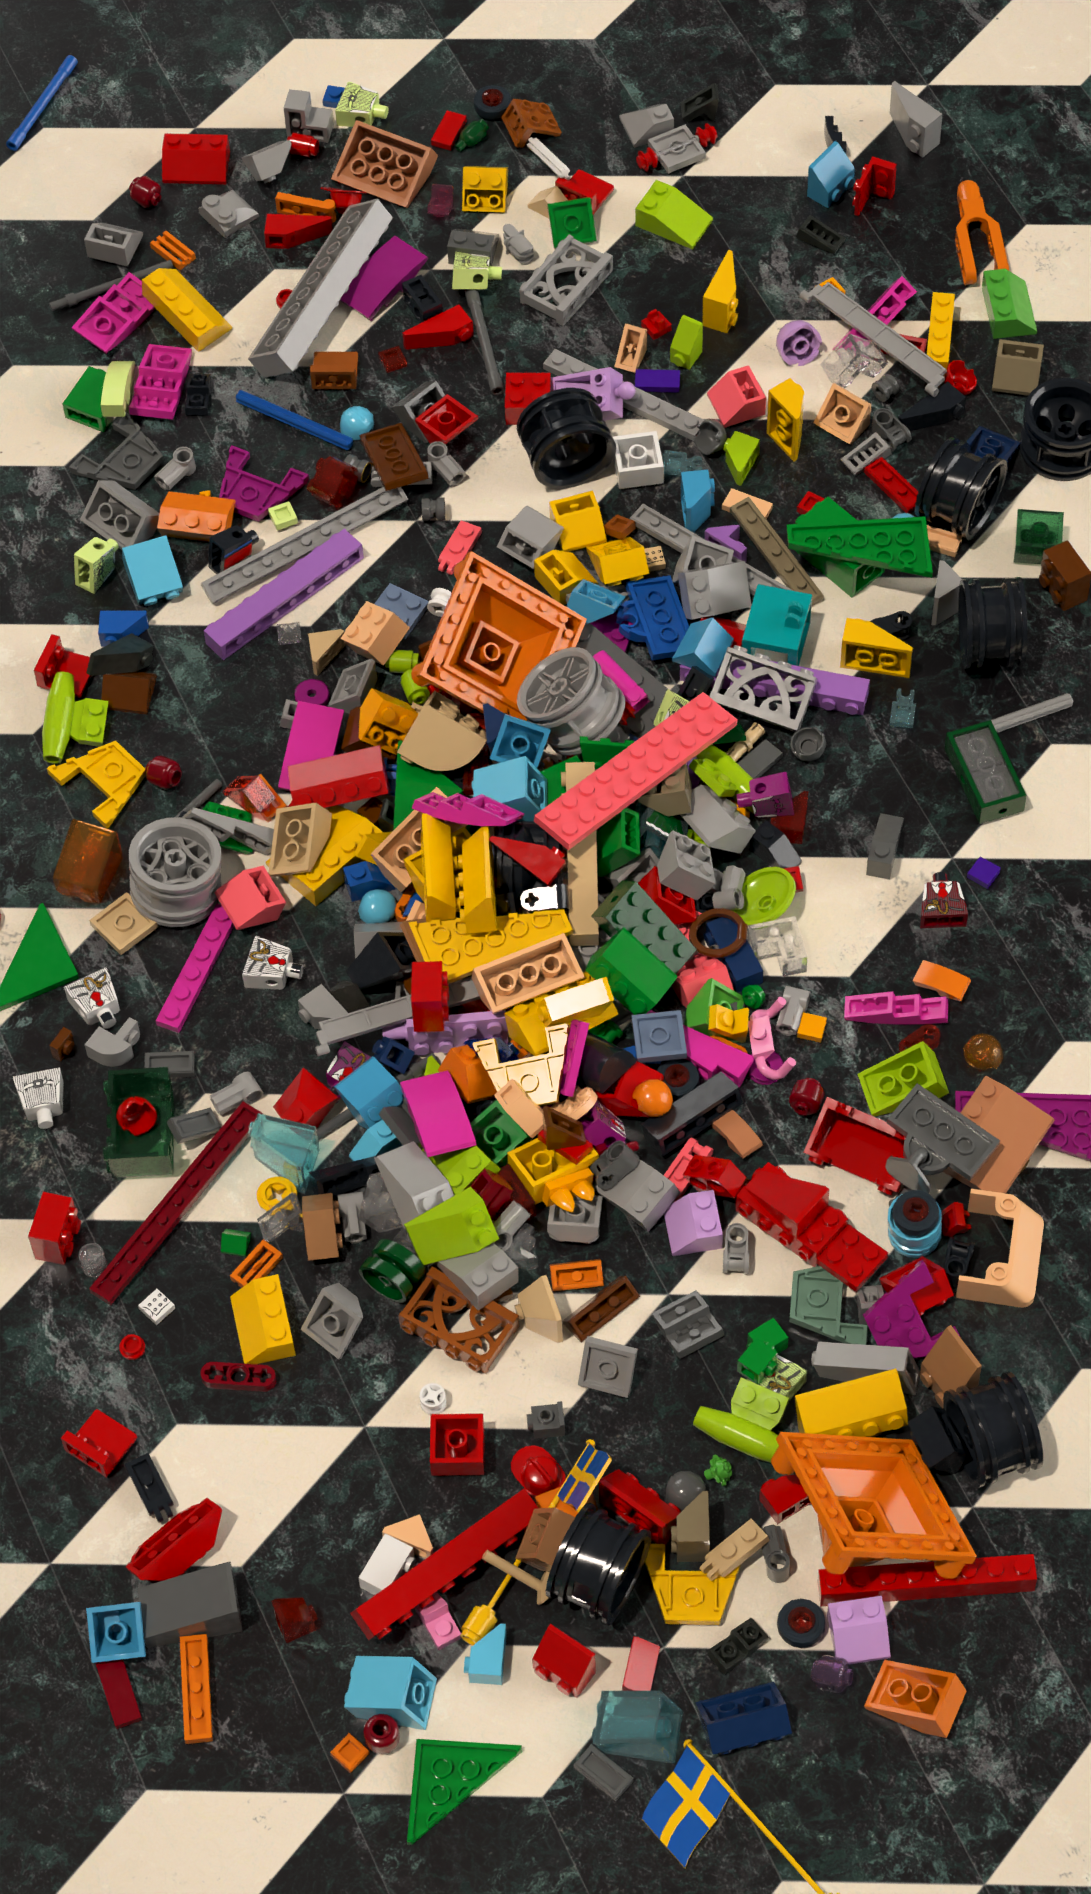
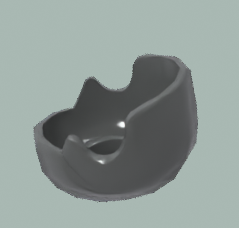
M708 418L697 426L700 431L694 437V441L702 454L711 455L724 448L727 434L722 423L716 419Z
M804 727L797 730L791 737L790 749L794 756L801 761L811 762L819 759L825 751V736L817 727Z
M679 1471L674 1473L667 1483L666 1501L677 1506L682 1512L702 1491H706V1484L701 1476L694 1472Z

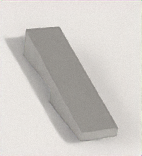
M194 807L182 816V818L191 819L206 826L220 842H224L227 838L231 837L264 855H268L271 852L274 833L272 828Z

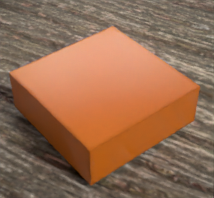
M348 1733L330 1754L351 1773L369 1755V1750Z

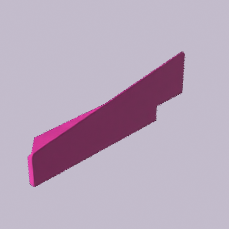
M901 276L888 287L867 311L887 325L906 305L905 301L916 294L917 291ZM852 327L832 350L834 352L839 350L862 351L871 341Z
M649 1010L646 1014L656 1012ZM683 1025L687 1058L684 1059L694 1064L699 1076L707 1081L719 1072H723L740 1088L754 1061V1057Z

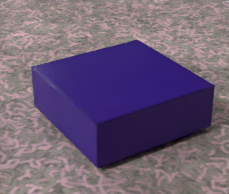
M980 856L967 873V878L988 889L1000 873L1001 868Z

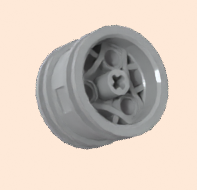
M180 817L156 820L137 832L129 848L130 896L137 911L146 919L148 918L157 922L158 925L168 927L192 925L209 916L216 903H219L215 891L221 887V847L213 832L199 822Z

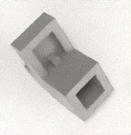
M129 1017L116 1035L99 1026L85 1043L87 1056L102 1065L110 1067L120 1066L129 1062L134 1057L132 1046L137 1043L140 1037L138 1021Z

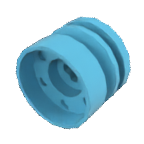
M896 1198L888 1209V1237L891 1245L898 1253L907 1257L920 1258L929 1255L937 1248L941 1241L942 1214L939 1205L938 1222L934 1229L925 1235L909 1236L901 1232L895 1225L893 1205L897 1200ZM919 1205L910 1206L906 1210V1216L912 1221H920L926 1215L925 1209Z

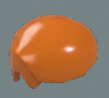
M646 1080L636 1086L633 1093V1099L638 1103V1110L643 1111L649 1117H660L672 1107L673 1097L671 1090L661 1080Z

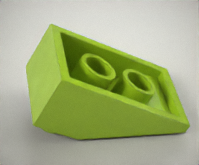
M655 180L635 208V226L690 249L694 248L713 221L711 215L677 188Z
M923 1041L858 1073L873 1117L894 1112L917 1083L938 1098L949 1094L935 1052Z
M477 1145L428 1157L449 1181L454 1195L469 1188L484 1168L492 1171L494 1174L501 1170Z
M471 1186L404 1224L418 1259L423 1265L478 1252L499 1240L483 1199Z

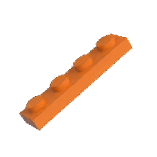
M207 1634L181 1636L180 1655L185 1744L213 1741L208 1637Z

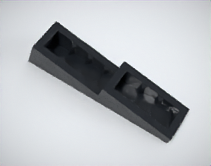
M377 1156L309 1172L314 1194L333 1193V1197L364 1185H368L372 1189L385 1184L374 1159Z

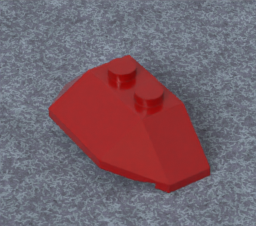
M205 1498L200 1504L192 1505L179 1512L137 1548L131 1561L126 1565L127 1570L140 1580L164 1581L183 1575L191 1565L204 1557L214 1547L222 1514L221 1507L209 1498Z

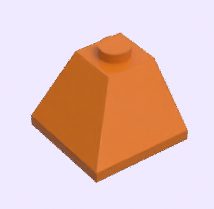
M468 1045L451 1048L438 1071H449L456 1089L467 1104L495 1098L494 1095L497 1093V1090L475 1051Z

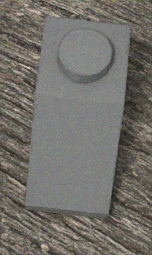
M322 984L298 1000V1014L305 1023L309 1022L314 1029H320L319 1022L348 1014Z

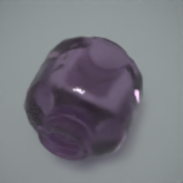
M823 1655L819 1660H815L813 1664L811 1680L815 1682L819 1690L839 1694L844 1691L846 1685L850 1686L852 1684L853 1670L849 1669L846 1659Z

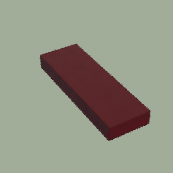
M123 1659L95 1662L116 1729L142 1721Z

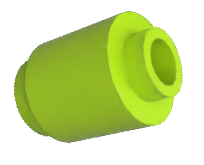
M394 650L386 661L385 667L389 668L390 673H404L419 664V653H414L411 650Z
M412 669L401 675V686L408 702L411 704L414 702L419 705L427 700L430 692L427 686L421 687L414 683L411 676Z

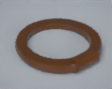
M724 908L711 909L700 914L691 924L689 940L697 949L696 951L704 956L712 958L726 957L738 951L746 943L748 925L745 924L740 915L732 910ZM714 917H724L732 920L738 926L736 940L731 945L722 949H710L703 946L698 941L696 935L699 926L704 921Z

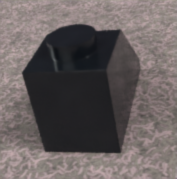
M767 820L756 829L750 839V851L771 867L784 869L796 867L802 863L786 835Z

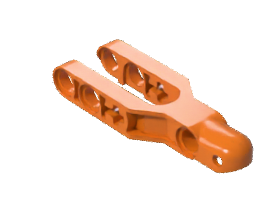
M972 180L962 181L957 189L961 221L956 227L955 245L964 285H974L977 282V273L968 234L970 222L979 221L981 231L986 234L990 254L995 262L994 270L1007 269L1009 271L1000 225L986 213L978 185Z

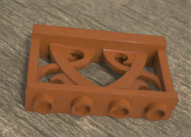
M431 1267L423 1283L398 1315L401 1328L410 1335L416 1334L420 1336L427 1345L441 1348L450 1358L462 1360L471 1370L475 1372L481 1371L486 1374L512 1334H515L520 1327L519 1315L495 1301H491L478 1311L443 1272ZM431 1288L435 1289L433 1302L424 1300ZM450 1298L457 1302L454 1306L442 1305V1303L449 1305L448 1300ZM428 1307L432 1308L433 1312H422L421 1316H426L428 1320L421 1322L414 1318V1313L417 1309ZM464 1307L469 1308L470 1323L474 1330L462 1333H449L444 1324L442 1312L454 1313L462 1310ZM481 1315L484 1318H486L485 1320L480 1321V1323L483 1326H480L476 1322V1316ZM499 1327L504 1328L494 1342L489 1334ZM481 1338H485L489 1343V1350L483 1355H479L471 1350L473 1346H479L482 1349Z

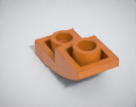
M923 960L913 982L916 986L937 991L942 997L946 996L947 998L961 1001L971 980L951 969Z

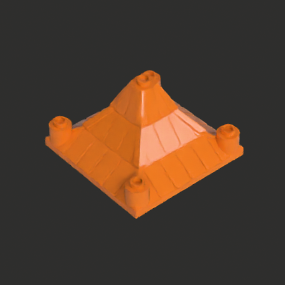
M470 551L466 554L465 559L458 562L454 567V576L457 581L423 662L415 665L412 669V679L414 683L421 687L432 684L483 714V704L488 703L507 715L528 721L519 711L517 705V695L521 684L530 671L543 659L559 650L576 647L587 619Z
M793 1432L779 1433L776 1438L779 1446L771 1458V1463L780 1474L789 1475L794 1472L796 1473L814 1510L818 1514L823 1549L822 1562L828 1572L844 1574L849 1567L867 1566L884 1558L935 1560L934 1566L937 1573L943 1578L952 1579L959 1575L965 1564H972L976 1559L977 1555L927 1465L923 1462L913 1440Z

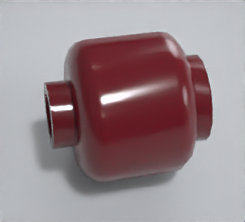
M148 176L136 177L129 186L131 199L144 208H149L152 205L156 206L161 200L160 185Z
M159 755L150 760L146 765V777L152 785L167 790L178 785L181 780L182 771L179 763L175 760Z
M813 1078L798 1080L790 1093L789 1104L799 1115L815 1114L820 1109L824 1099V1089Z
M387 1714L374 1715L368 1719L364 1726L365 1742L371 1751L377 1754H386L393 1751L398 1745L400 1739L397 1722Z

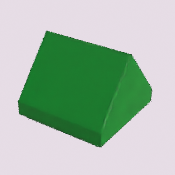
M226 1229L222 1233L221 1253L246 1257L251 1232Z

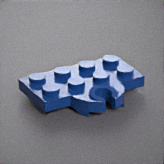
M671 576L627 582L625 588L630 600L620 605L616 616V623L620 624L623 621H629L633 625L621 624L618 631L629 640L645 642L652 660L673 657L689 628V624Z

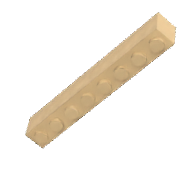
M595 762L566 763V772H561V787L566 786L567 792L595 771ZM595 830L570 850H567V857H563L566 861L563 872H568V879H563V884H567L570 910L565 911V913L569 915V922L574 933L566 936L569 937L570 946L599 945V924L591 917L598 909L597 837Z

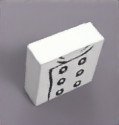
M158 1289L138 1305L139 1310L156 1325L175 1309V1305Z

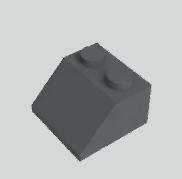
M458 228L451 230L447 245L448 264L454 265L455 252L488 256L490 257L489 266H492L499 234Z
M437 381L424 382L392 406L403 426L424 443H428L429 441L416 424L415 419L446 395Z

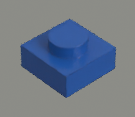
M328 85L322 100L323 106L336 108L345 88Z

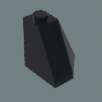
M377 932L349 966L346 973L357 990H375L412 974V962L417 961L403 932Z

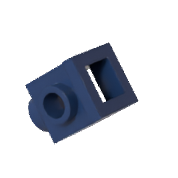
M387 1037L377 1040L372 1049V1052L375 1053L373 1057L381 1064L402 1074L405 1073L415 1053Z

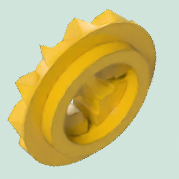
M271 1177L262 1182L257 1190L259 1206L266 1210L268 1214L272 1212L279 1215L284 1211L289 1212L290 1207L296 1204V1187L287 1178ZM272 1190L278 1195L283 1193L281 1195L282 1202L278 1201V1199H273Z

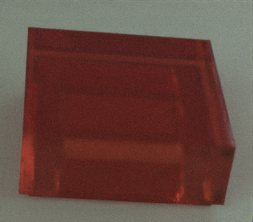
M399 346L378 352L379 359L386 373L407 367V361Z

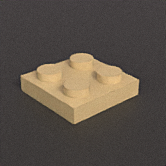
M127 892L89 920L90 925L120 955L124 954L158 928L157 922L146 919L137 911L131 896Z

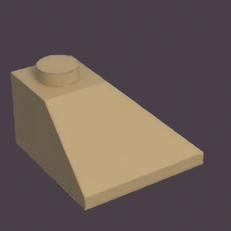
M544 1275L517 1295L518 1305H514L515 1312L519 1315V1320L523 1319L527 1329L560 1343L563 1342L562 1319L547 1275Z

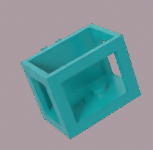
M758 584L744 631L742 647L747 649V653L753 656L756 648L788 654L789 664L799 666L811 623L812 594Z

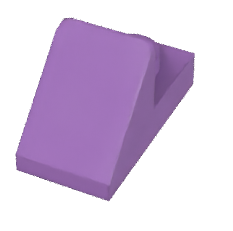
M739 525L712 527L705 530V540L734 550L733 556L746 563L747 547L738 541L740 537Z

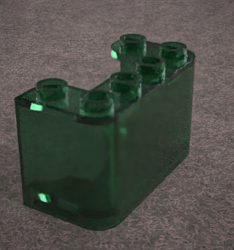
M169 1068L108 1070V1080H104V1094L107 1095V1106L111 1107V1114H107V1129H111V1136H107V1146L103 1147L104 1162H106L107 1173H111L112 1178L173 1175L174 1136L167 1125L168 1120L174 1117L173 1086ZM134 1096L147 1099L155 1108L158 1117L155 1125L148 1132L137 1136L133 1135L130 1131H124L118 1124L116 1117L118 1108L123 1101Z

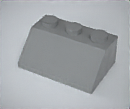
M98 480L80 520L107 540H115L118 543L119 549L122 550L124 547L145 542L151 538L158 525L159 513L117 482Z
M700 785L691 790V813L680 814L705 844L712 848L741 854L756 831L749 824L750 820L739 813L735 803L726 797H719L709 786Z

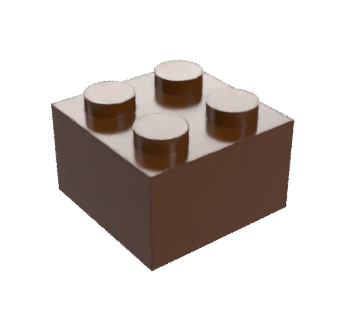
M1067 540L1043 551L1039 581L1051 593L1054 603L1059 604L1061 609L1065 611L1088 600L1091 571Z

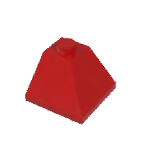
M302 1068L273 1108L280 1118L294 1130L310 1137V1133L317 1129L340 1098L308 1070Z

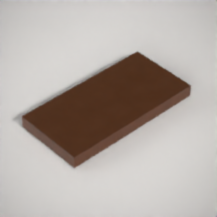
M402 423L359 435L360 442L385 491L429 479L428 472Z

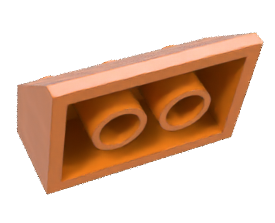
M169 491L160 508L157 529L162 536L209 542L211 536L231 528L236 500Z

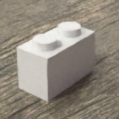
M385 1533L359 1576L360 1588L376 1595L411 1570L416 1562L413 1547Z

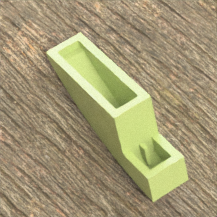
M112 361L109 364L101 397L103 417H125V412L129 413V406L132 401L135 361Z

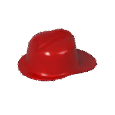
M320 187L330 192L331 200L335 203V209L340 214H344L348 206L361 203L362 194H366V192Z
M535 1445L526 1446L518 1450L513 1456L511 1471L517 1481L533 1498L561 1487L566 1480L562 1467L542 1447Z

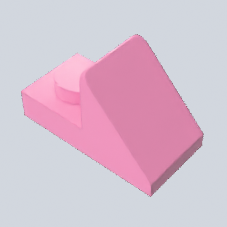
M435 1592L432 1594L435 1600L422 1609L419 1605L414 1607L439 1651L461 1639V1632L449 1613L447 1602Z

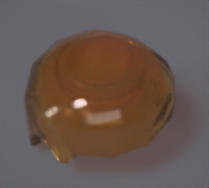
M976 1034L967 1041L963 1048L966 1062L971 1067L981 1071H985L990 1067L997 1068L1003 1059L1002 1047L992 1035Z

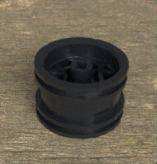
M1004 1372L1001 1374V1377L997 1375L991 1376L987 1384L971 1389L963 1385L958 1387L956 1392L952 1389L945 1391L943 1396L944 1409L967 1453L961 1467L974 1487H983L985 1482L993 1484L997 1482L998 1476L1015 1470L1024 1474L1030 1471V1468L1036 1470L1042 1467L1043 1448L1036 1418L1021 1383L1012 1372Z
M587 1503L576 1515L558 1549L547 1580L546 1596L550 1599H555L558 1596V1602L563 1605L572 1602L589 1610L591 1618L597 1620L602 1616V1622L608 1626L611 1625L623 1610L638 1581L649 1552L652 1532L646 1528L640 1531L639 1525L635 1523L626 1526L609 1518L607 1510L601 1508L596 1511L594 1504Z

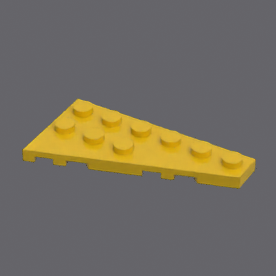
M564 909L534 911L530 914L509 913L506 916H496L497 931L467 934L466 924H461L460 918L440 921V919L430 920L431 922L417 923V921L408 922L424 962L442 961L443 971H448V984L472 975L473 969L560 934L565 933L566 936L574 934Z

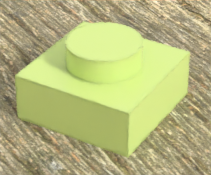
M289 501L268 508L269 516L277 531L298 524L297 516Z

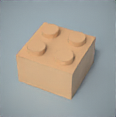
M366 601L340 639L357 654L368 659L372 658L375 662L384 665L410 627L395 613Z

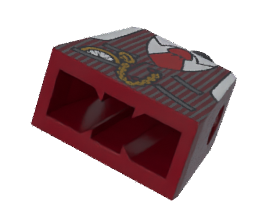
M944 872L933 874V882L924 884L920 928L966 927L968 910L959 882H948L947 874Z

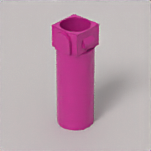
M599 651L593 656L599 663L602 673L610 677L623 692L625 701L635 709L634 714L650 702L644 690L606 651Z

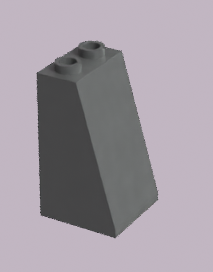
M225 1562L137 1588L138 1598H134V1602H141L144 1641L147 1648L179 1643L181 1636L207 1634V1637H214L243 1631L236 1581L231 1562Z

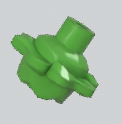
M713 1455V1459L710 1460V1469L705 1470L704 1475L707 1480L714 1478L717 1483L726 1486L733 1473L731 1471L732 1466L727 1459Z

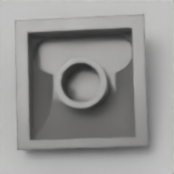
M233 189L219 196H206L202 200V206L198 208L199 214L225 238L259 217V213Z
M594 1195L592 1201L574 1197L573 1213L565 1211L555 1204L550 1206L547 1232L552 1239L560 1242L591 1243L598 1239L603 1196Z

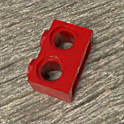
M695 1154L683 1173V1176L698 1192L714 1190L715 1195L730 1198L736 1197L746 1179V1176L731 1160Z

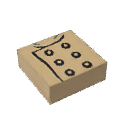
M661 546L644 549L649 572L666 569Z

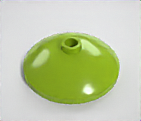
M767 867L757 870L744 878L742 887L744 906L742 909L734 910V912L742 917L745 924L748 925L747 928L770 924L785 913L792 903L796 891L793 877L783 868Z

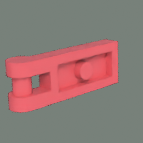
M692 1137L687 1141L664 1174L680 1191L679 1196L674 1202L679 1200L690 1186L683 1173L693 1158L691 1154L695 1153L711 1157L713 1154V1148L698 1144V1140Z

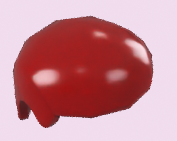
M953 360L946 368L947 372L944 374V383L948 381L963 395H968L975 389L977 384L974 370L966 369L965 362L962 360Z
M138 1096L125 1099L119 1106L116 1114L121 1128L124 1131H130L135 1136L148 1132L155 1125L158 1118L152 1104L147 1099Z

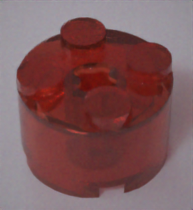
M329 456L326 459L320 458L316 464L315 469L317 471L315 476L308 483L307 491L311 492L312 497L339 509L343 506L340 502L344 498L349 499L355 489L358 476L354 475V471L358 472L356 467L334 456Z

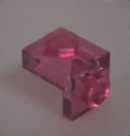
M432 185L428 214H433L436 217H444L450 214L453 207L454 187L452 185Z

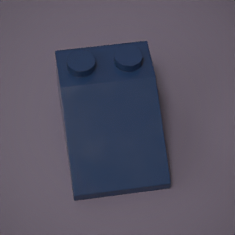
M981 426L967 440L972 454L981 458L989 453L994 454L997 458H1003L1007 461V468L1020 446V442Z

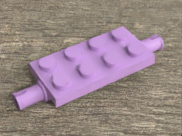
M506 1010L495 1014L487 1011L449 1015V1021H444V1031L414 1032L413 1019H406L404 1024L382 1028L383 1037L392 1040L406 1039L409 1042V1049L415 1052L414 1055L439 1052L448 1053L451 1048L468 1045L475 1050L473 1047L474 1042L493 1038L496 1039L497 1047L500 1048L508 1044V1029L504 1015Z

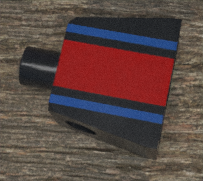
M235 525L211 536L209 540L208 567L214 573L219 574L251 557L252 545L259 541L257 533L254 530L246 533L241 527Z

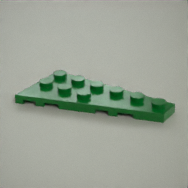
M925 516L787 524L786 526L788 549L932 578L933 570Z

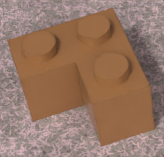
M333 1193L302 1196V1214L308 1260L339 1257L338 1248H343L342 1233H336V1224H340L338 1201H333Z

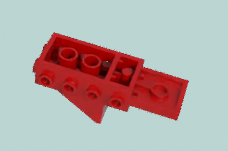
M769 1162L763 1168L759 1167L753 1173L751 1181L747 1185L743 1184L736 1195V1211L813 1267L819 1265L857 1292L888 1258L889 1252L849 1225L848 1218L840 1209H834L828 1204L830 1189L826 1186L790 1178L781 1167L774 1166Z

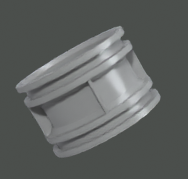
M570 647L549 655L530 671L520 686L517 695V705L519 711L529 722L551 729L547 743L555 752L561 755H575L582 753L580 736L588 737V740L600 741V738H606L614 730L623 715L625 697L615 682L602 673L599 663L587 650L580 647Z

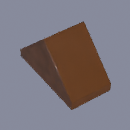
M548 1106L542 1108L543 1132L547 1150L581 1146L586 1143L581 1122Z

